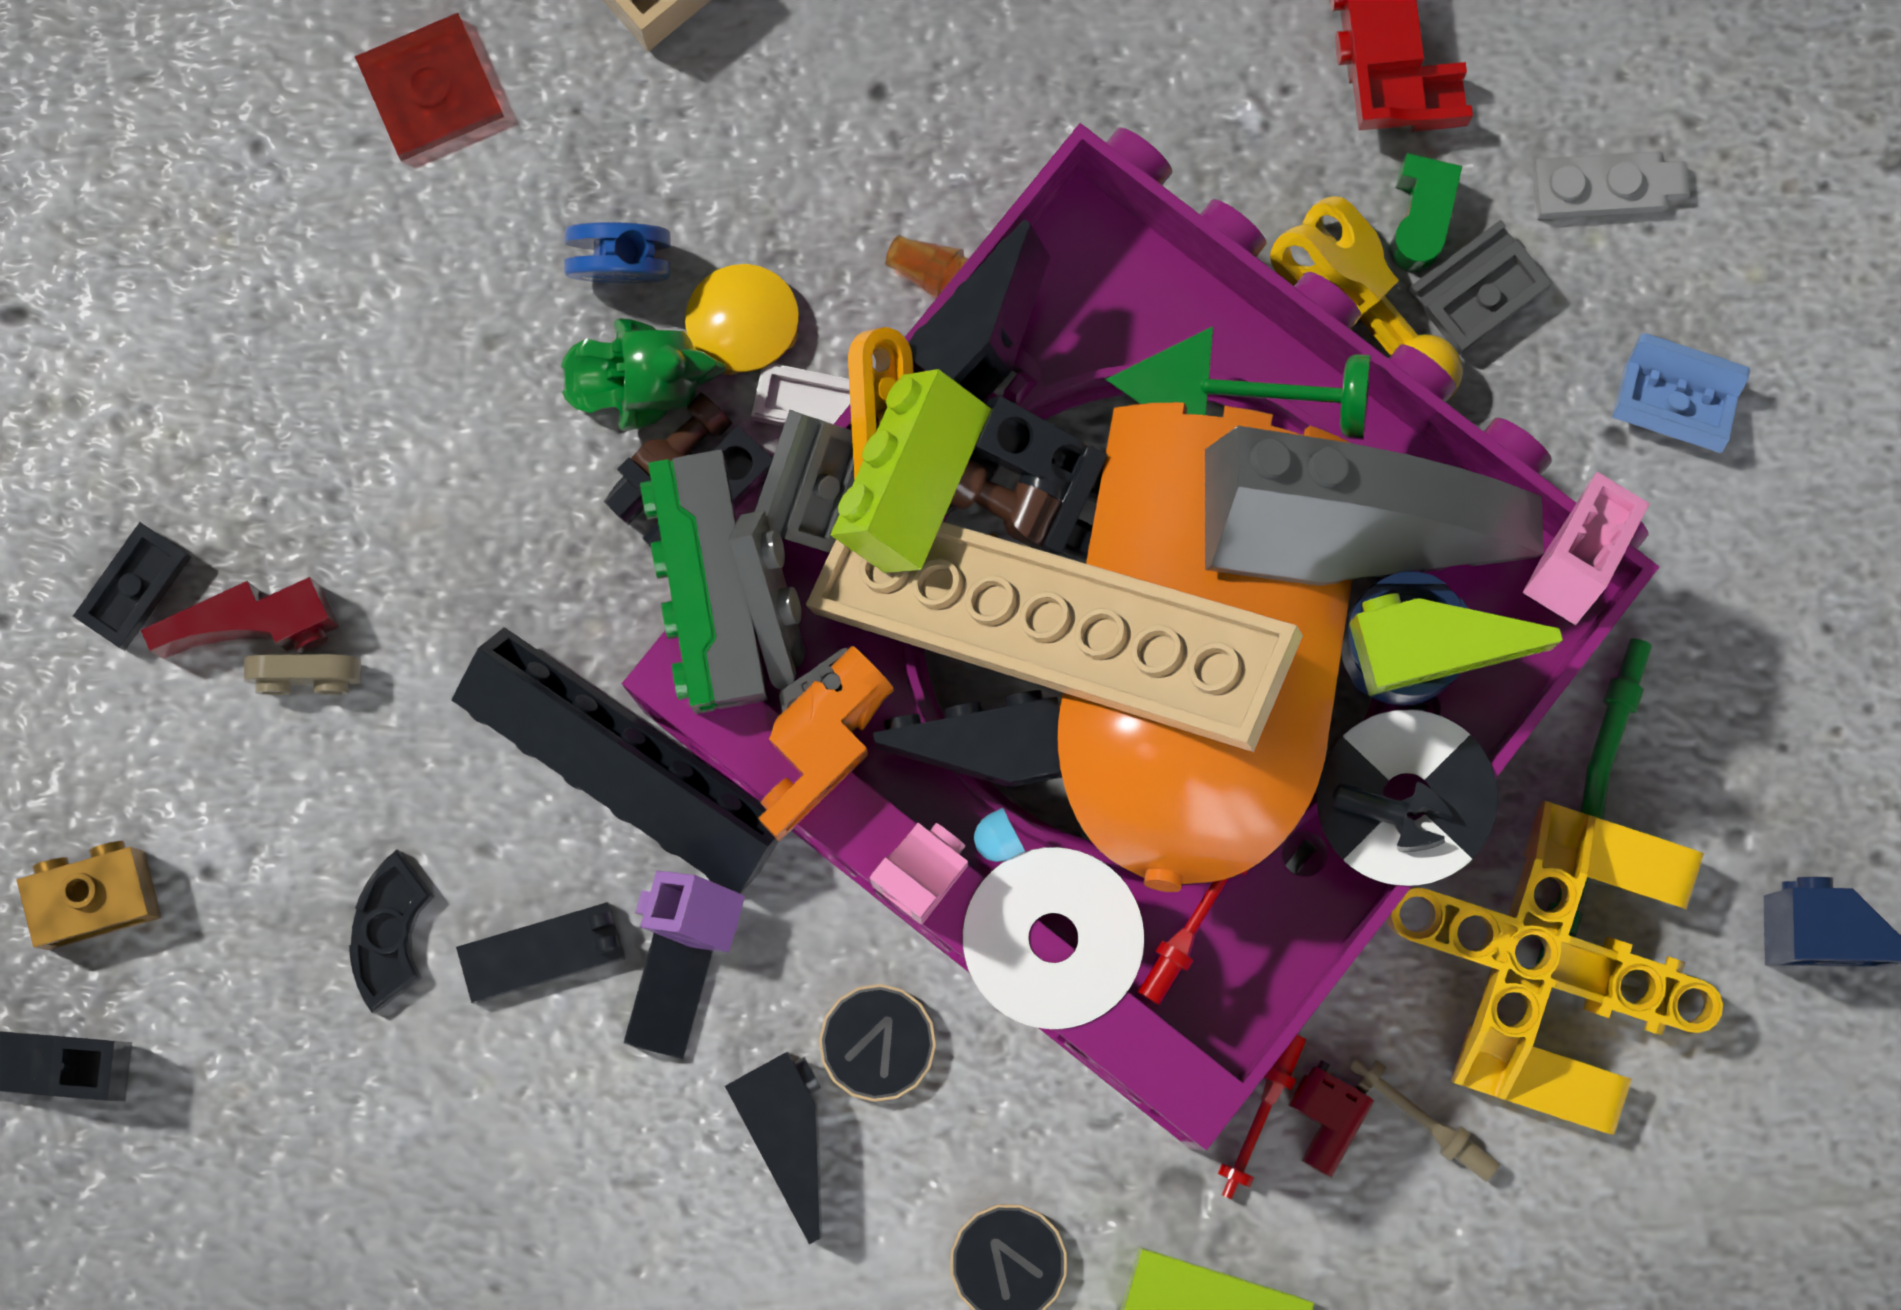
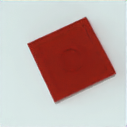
M458 12L355 56L401 161L504 118Z

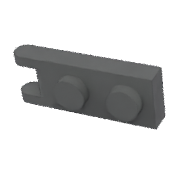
M765 510L742 514L728 540L770 681L776 688L784 689L795 681L797 675L796 667L802 664L806 656L805 646L798 626L801 621V606L795 588L787 587L781 568L785 563V552L781 536L777 530H770Z

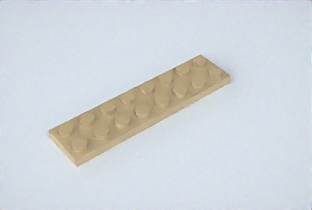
M945 522L941 523L921 570L884 573L836 540L806 603V606L816 615L1254 752L1303 637L1297 625Z

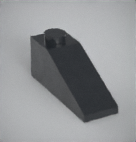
M785 1052L725 1085V1088L810 1245L822 1238L818 1103L812 1094L819 1090L821 1086L805 1057L795 1062L791 1053Z

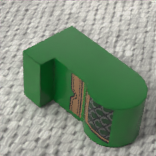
M1409 153L1406 154L1400 166L1395 188L1410 191L1405 218L1399 223L1390 242L1392 259L1401 269L1408 272H1420L1428 269L1435 262L1446 240L1463 166Z

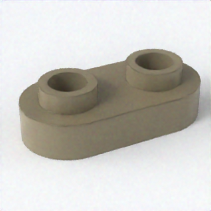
M330 654L247 656L244 658V682L256 684L255 693L261 695L291 694V685H314V693L320 695L349 694V685L361 683V658Z

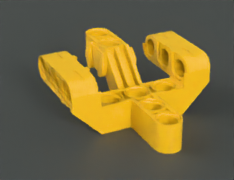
M1541 801L1523 857L1527 859L1509 915L1429 889L1412 886L1387 918V923L1393 932L1407 940L1491 967L1473 1026L1468 1025L1451 1081L1461 1086L1614 1135L1632 1078L1597 1068L1574 1058H1567L1534 1047L1533 1044L1552 987L1586 998L1583 1010L1610 1018L1611 1011L1614 1010L1646 1021L1644 1030L1658 1035H1663L1665 1025L1687 1032L1701 1033L1710 1030L1718 1023L1723 1010L1720 993L1708 982L1682 974L1686 962L1667 956L1665 964H1661L1631 954L1632 944L1610 937H1605L1601 947L1569 936L1587 877L1617 886L1633 894L1650 897L1687 910L1704 853L1548 801ZM1551 877L1561 886L1562 899L1553 910L1543 911L1535 903L1534 889L1542 879ZM1417 896L1423 898L1429 905L1430 919L1424 927L1412 931L1402 924L1400 909L1405 901ZM1475 915L1480 917L1486 924L1487 936L1483 944L1478 948L1466 949L1459 942L1457 935L1458 927L1465 918ZM1533 934L1542 941L1544 954L1537 965L1524 968L1516 959V946L1524 936ZM1638 969L1646 977L1647 990L1639 1000L1628 1002L1622 996L1620 989L1621 981L1628 972ZM1695 988L1702 995L1703 1009L1695 1019L1686 1021L1678 1012V999L1686 990ZM1518 992L1524 998L1526 1004L1525 1014L1517 1023L1511 1025L1503 1024L1497 1015V1004L1505 994Z

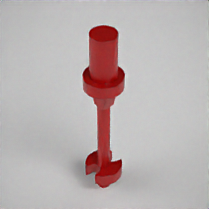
M1247 870V871H1244V872H1242V873H1240V874L1243 875V876H1245V875L1247 874L1248 870ZM1229 878L1213 881L1186 926L1167 943L1161 941L1155 951L1160 956L1139 989V994L1160 1005L1180 970L1188 971L1194 961L1190 958L1195 939L1194 935Z
M1297 1034L1263 1079L1266 1080L1261 1096L1262 1101L1234 1167L1222 1163L1218 1171L1219 1175L1228 1179L1222 1196L1232 1200L1239 1184L1248 1188L1251 1187L1255 1177L1244 1173L1272 1105H1275L1284 1088L1288 1090L1293 1089L1296 1079L1291 1076L1307 1041L1306 1038Z

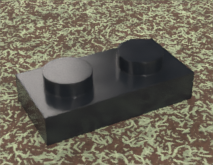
M139 522L73 614V617L125 651L192 557Z

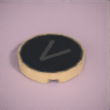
M883 984L857 987L839 998L824 1017L819 1037L821 1060L832 1081L851 1096L873 1102L897 1099L916 1088L931 1069L936 1049L933 1022L922 1004L903 989Z
M996 1204L976 1212L959 1229L950 1253V1275L959 1297L971 1310H1046L1058 1298L1066 1279L1067 1252L1058 1230L1041 1213L1020 1204Z

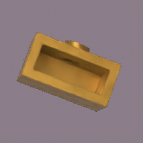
M124 841L109 842L89 849L91 858L69 864L67 857L42 861L32 866L33 875L16 879L33 947L53 950L162 918L145 851L133 847L126 848Z

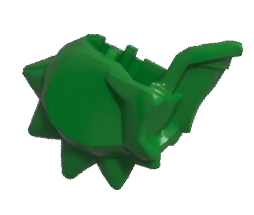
M619 318L614 322L616 339L613 342H598L586 338L569 349L561 364L564 379L562 394L572 407L588 413H593L602 408L617 407L620 412L619 428L622 431H629L657 423L667 414L668 410L681 409L688 406L695 396L697 387L725 373L727 367L724 363L710 357L706 353L695 350L692 341L684 331L656 330L653 326L642 322Z

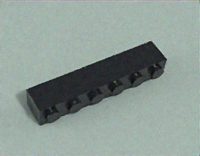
M503 627L477 648L451 701L466 710L475 721L494 729L514 743L523 754L536 758L561 775L570 786L582 790L609 808L615 817L632 824L657 841L663 850L680 857L705 874L709 881L741 894L758 876L779 842L758 819L766 811L760 801L507 628Z

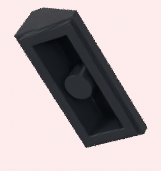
M656 933L653 934L625 1034L624 1044L684 1060L714 950L688 947Z

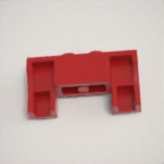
M1329 0L1332 12L1340 11L1343 31H1336V57L1339 66L1347 65L1349 83H1353L1359 131L1411 126L1412 132L1467 127L1473 117L1472 105H1466L1463 82L1467 74L1466 62L1421 66L1424 55L1417 0Z

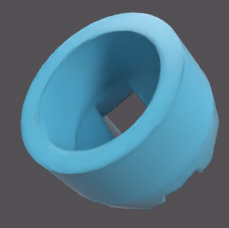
M1003 808L987 815L978 824L974 834V841L977 851L984 858L994 862H1005L1025 852Z

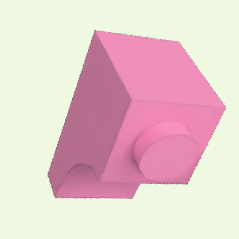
M1596 472L1586 485L1563 526L1545 550L1523 593L1576 625L1608 586L1650 503L1601 473Z
M917 823L901 844L888 857L884 858L869 877L873 888L922 925L967 868L968 861L959 855L965 848V845L938 823L930 831Z

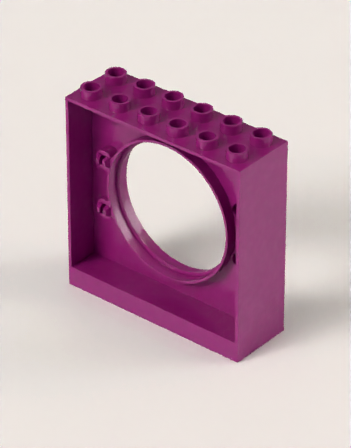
M1079 123L905 336L909 342L914 333L921 326L925 325L953 295L957 287L966 281L994 252L997 245L1008 237L1023 220H1026L1031 224L1050 255V260L1011 370L1016 372L1017 375L1005 388L1002 397L1011 402H1017L1018 406L1043 420L1093 401L1127 395L1105 379L1214 326L1209 379L1342 388L1347 359L1354 354L1371 355L1364 440L1346 438L1340 430L1341 403L1208 394L1209 402L1273 414L1271 426L1304 435V429L1313 426L1353 444L1408 454L1459 467L1542 496L1544 552L1576 505L1574 500L1542 477V474L1552 463V458L1537 439L1518 425L1503 418H1495L1485 431H1482L1446 403L1456 390V384L1439 364L1421 351L1404 344L1399 345L1389 359L1351 330L1360 319L1361 312L1348 295L1329 280L1313 272H1305L1294 286L1256 258L1267 242L1261 231L1247 217L1232 206L1216 199H1212L1200 214L1163 186L1173 173L1165 157L1144 138L1126 128H1117L1107 142H1105L1083 124ZM992 392L987 399L997 397V395ZM849 404L834 424L852 430L851 407ZM876 415V429H878L879 419ZM949 514L944 516L942 522H946ZM1640 522L1608 586L1576 625L1523 593L1542 556L1478 566H1470L1469 564L1450 566L1439 571L1424 572L1436 576L1445 582L1446 586L1460 600L1463 599L1471 610L1560 629L1563 641L1552 650L1462 672L1441 693L1423 702L1427 705L1424 712L1433 713L1454 722L1479 743L1492 765L1495 778H1497L1660 568V566L1638 550L1649 536V532L1642 522ZM781 538L785 552V563L781 568L787 587H794L799 597L801 621L798 626L806 650V656L802 664L796 667L797 675L795 681L841 649H849L851 646H854L881 672L893 686L894 690L882 702L863 731L858 727L852 731L855 737L867 748L868 756L791 831L969 974L963 949V928L966 912L973 895L983 880L1003 863V861L994 862L984 858L976 849L974 834L978 824L984 817L1003 808L1025 852L1040 848H1066L1093 856L1109 866L1130 889L1142 917L1144 948L1137 975L1122 999L1100 1017L1071 1028L1038 1029L1187 1148L1207 1151L1412 886L1393 885L1369 878L1352 868L1336 853L1320 823L1317 810L1316 788L1304 815L1288 837L1270 855L1251 867L1245 876L1238 874L1228 879L1194 935L1195 939L1190 953V958L1194 961L1188 971L1181 969L1160 1005L1153 1003L1139 994L1138 991L1160 956L1155 951L1161 941L1167 943L1186 926L1212 882L1182 884L1181 890L1178 892H1163L1151 889L1144 885L1145 878L1111 861L1092 842L1062 832L1033 817L1010 801L990 782L876 749L873 732L884 731V721L887 719L910 714H920L922 723L945 719L938 705L928 674L924 648L814 614L806 606V603L830 553ZM664 631L621 683L643 713L720 775L760 802L784 778L788 777L795 783L802 775L773 747L769 740L777 717L782 714L779 694L783 689L776 688L771 683L759 641L758 645L768 701L725 709L716 708L714 711L695 714L690 707L689 698L678 700L672 663L682 662L679 639H667L666 631ZM1372 697L1363 721L1385 712L1408 710L1411 705L1388 704ZM1403 773L1394 776L1386 783L1382 795L1401 801L1414 795L1417 782L1428 787L1429 785L1418 775ZM1422 813L1417 817L1409 816V818L1413 819L1414 821L1421 818L1423 815H1425V813ZM917 823L921 824L928 831L938 823L965 845V848L959 855L968 861V866L921 925L873 888L869 877L884 858L888 857L901 844ZM1306 840L1316 849L1308 855L1297 869L1296 874H1294L1286 865L1301 847L1303 841ZM1048 913L1036 919L1032 924L1028 936L1029 945L1032 952L1039 959L1049 963H1059L1068 959L1075 952L1078 945V932L1076 926L1068 917L1058 913Z

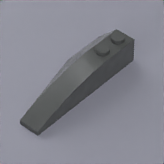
M1244 426L1235 427L1205 449V570L1323 586L1338 584L1343 580L1367 577V580L1385 578L1400 572L1420 570V572L1424 573L1443 570L1450 566L1466 564L1478 566L1532 559L1544 555L1542 496L1491 477L1408 454L1353 443Z

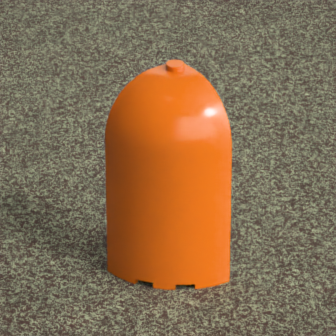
M1178 402L1136 404L1114 408L1106 449L1108 455L1104 461L1086 564L1297 625L1303 637L1254 752L1064 692L1062 693L1058 719L1060 769L1070 805L1078 822L1091 842L1106 857L1121 867L1145 878V886L1163 892H1178L1181 890L1182 884L1220 881L1236 876L1260 863L1288 837L1304 815L1318 786L1326 756L1352 579L1343 580L1338 584L1316 586L1205 570V449L1237 426L1302 435L1271 426L1273 414L1249 409L1224 406L1223 417L1187 414L1188 408L1186 404ZM1313 426L1304 429V435H1302L1351 443Z

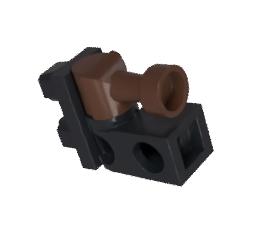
M702 392L687 406V411L692 416L666 440L654 439L642 444V447L632 458L628 457L617 468L622 478L615 484L604 500V503L625 524L629 525L644 510L640 483L651 481L648 462L665 459L670 461L676 457L691 455L708 433L714 438H719L733 424L725 413ZM738 425L713 450L722 449L734 509L757 487L764 485L773 460ZM658 523L642 538L650 548L651 542L661 541Z
M1002 396L985 400L984 404L990 407L991 411L972 454L983 460L988 459L1021 475V478L1013 491L985 480L987 475L986 467L969 459L950 504L965 510L975 502L1003 519L1007 534L1014 540L1051 554H1063L1087 560L1093 525L1078 517L1087 499L1097 504L1104 461L1108 454L1093 446H1088L1076 437Z

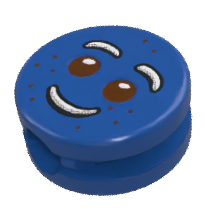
M595 222L575 224L565 229L564 243L566 245L594 250L593 255L570 257L564 260V274L571 279L601 283H651L664 281L670 277L671 263L663 259L653 258L655 250L671 247V232L666 228L638 223Z

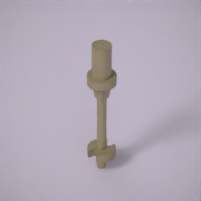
M1357 1058L1352 1061L1349 1068L1361 1076L1356 1085L1359 1091L1367 1094L1372 1086L1426 1127L1441 1146L1440 1154L1448 1161H1451L1453 1158L1457 1159L1485 1182L1489 1181L1495 1174L1500 1163L1469 1140L1471 1133L1464 1127L1453 1128L1439 1121L1437 1122L1381 1078L1386 1070V1066L1378 1060H1375L1370 1068Z

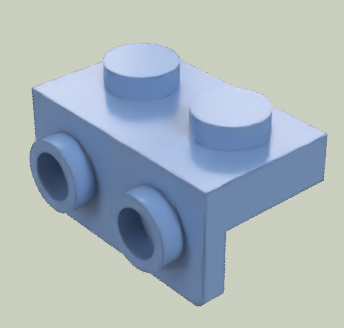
M1643 333L1639 336L1623 368L1612 418L1722 453L1730 440L1738 397L1749 379L1750 368L1667 339Z

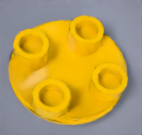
M735 264L718 269L698 284L688 301L685 313L687 335L692 341L695 350L704 352L726 365L727 369L723 373L725 375L751 372L764 368L778 360L797 341L799 313L794 294L780 276L764 267L752 264Z

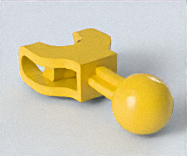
M1338 196L1324 198L1312 206L1306 214L1302 225L1293 227L1278 237L1273 244L1270 254L1271 264L1277 274L1293 286L1305 272H1313L1329 280L1357 305L1361 312L1360 320L1390 355L1401 344L1421 351L1439 364L1455 382L1456 390L1450 398L1456 393L1463 376L1460 355L1451 343L1441 337L1428 334L1417 335L1385 295L1399 280L1387 266L1383 247L1376 231L1352 203ZM1324 216L1334 217L1340 222L1342 237L1339 241L1325 229L1323 223ZM1291 246L1304 248L1315 264L1311 266L1298 264L1292 257Z

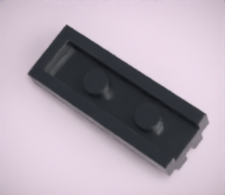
M609 902L456 947L469 997L473 1004L626 959Z

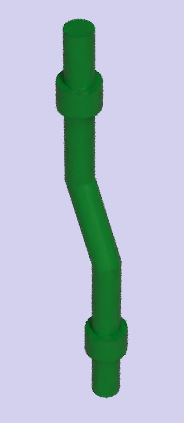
M1631 638L1629 640L1617 678L1610 679L1603 700L1607 705V709L1587 766L1581 813L1600 819L1604 818L1610 772L1630 713L1637 712L1644 691L1640 686V682L1652 649V644L1638 638ZM1588 877L1569 932V936L1572 937L1576 936L1583 916L1582 912L1578 909L1589 879ZM1561 888L1556 903H1549L1547 911L1553 910L1559 905L1562 899ZM1543 943L1541 945L1535 965H1537L1543 957Z

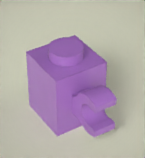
M656 871L651 891H641L635 914L643 916L640 925L643 929L688 947L729 953L738 927L745 896L697 875Z

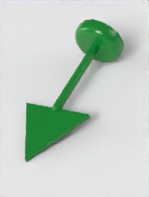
M1214 326L1105 379L1140 404L1185 403L1188 408L1187 414L1206 415L1208 394L1341 403L1340 430L1342 434L1349 439L1364 440L1371 355L1354 354L1347 359L1342 388L1209 379Z

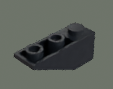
M1023 220L1008 237L1003 239L997 245L994 252L966 281L957 287L953 295L929 321L914 333L908 343L912 351L913 371L915 373L939 369L982 402L1011 373L1050 260V255L1029 222Z
M1032 690L1005 697L1007 706L982 711L981 702H971L946 708V718L922 723L920 714L890 718L884 721V731L873 732L876 749L1008 788L1062 778L1058 754V719L1060 712L1058 698L1043 699L1042 690Z
M0 1031V1091L104 1101H126L132 1042Z

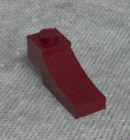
M308 577L265 598L262 597L259 589L250 582L245 581L140 631L149 651L165 659L201 645L236 639L274 640L277 645L286 651L294 648L296 653H302L325 643L328 640L326 633L338 628L339 625L322 587L311 577Z

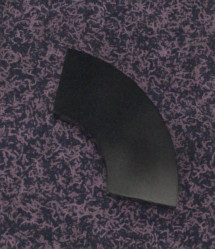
M398 849L379 865L365 884L355 907L356 912L352 925L351 945H349L352 973L357 988L370 1012L374 1014L422 979L412 958V932L419 913L435 897Z

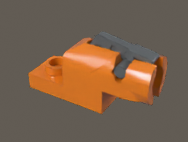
M851 646L849 649H841L813 670L784 688L779 694L782 714L777 717L769 740L773 747L802 776L795 783L788 777L784 778L761 801L766 811L758 819L778 841L782 840L868 756L867 748L855 737L852 731L857 727L863 731L882 702L894 691L889 681L854 646Z

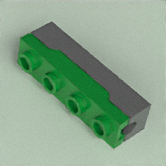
M722 449L676 457L670 461L665 459L648 462L651 481L641 482L640 487L646 518L657 517L661 541L651 542V552L657 579L668 577L672 601L661 603L667 639H679L682 662L672 663V673L678 700L689 698L690 707L695 714L714 711L716 708L725 709L768 701L757 634L728 540L737 521L727 464Z

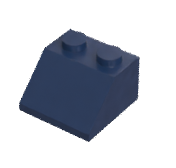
M1797 877L1796 881L1782 882L1781 891L1763 895L1765 965L1885 967L1901 964V935L1853 888H1834L1833 877Z

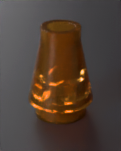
M898 235L889 247L885 264L887 267L904 275L934 298H937L969 258L964 256V250L960 248L912 240Z

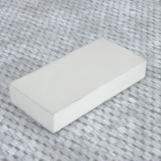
M772 363L761 369L751 415L752 420L784 427L789 410H793L834 424L850 404L849 379Z

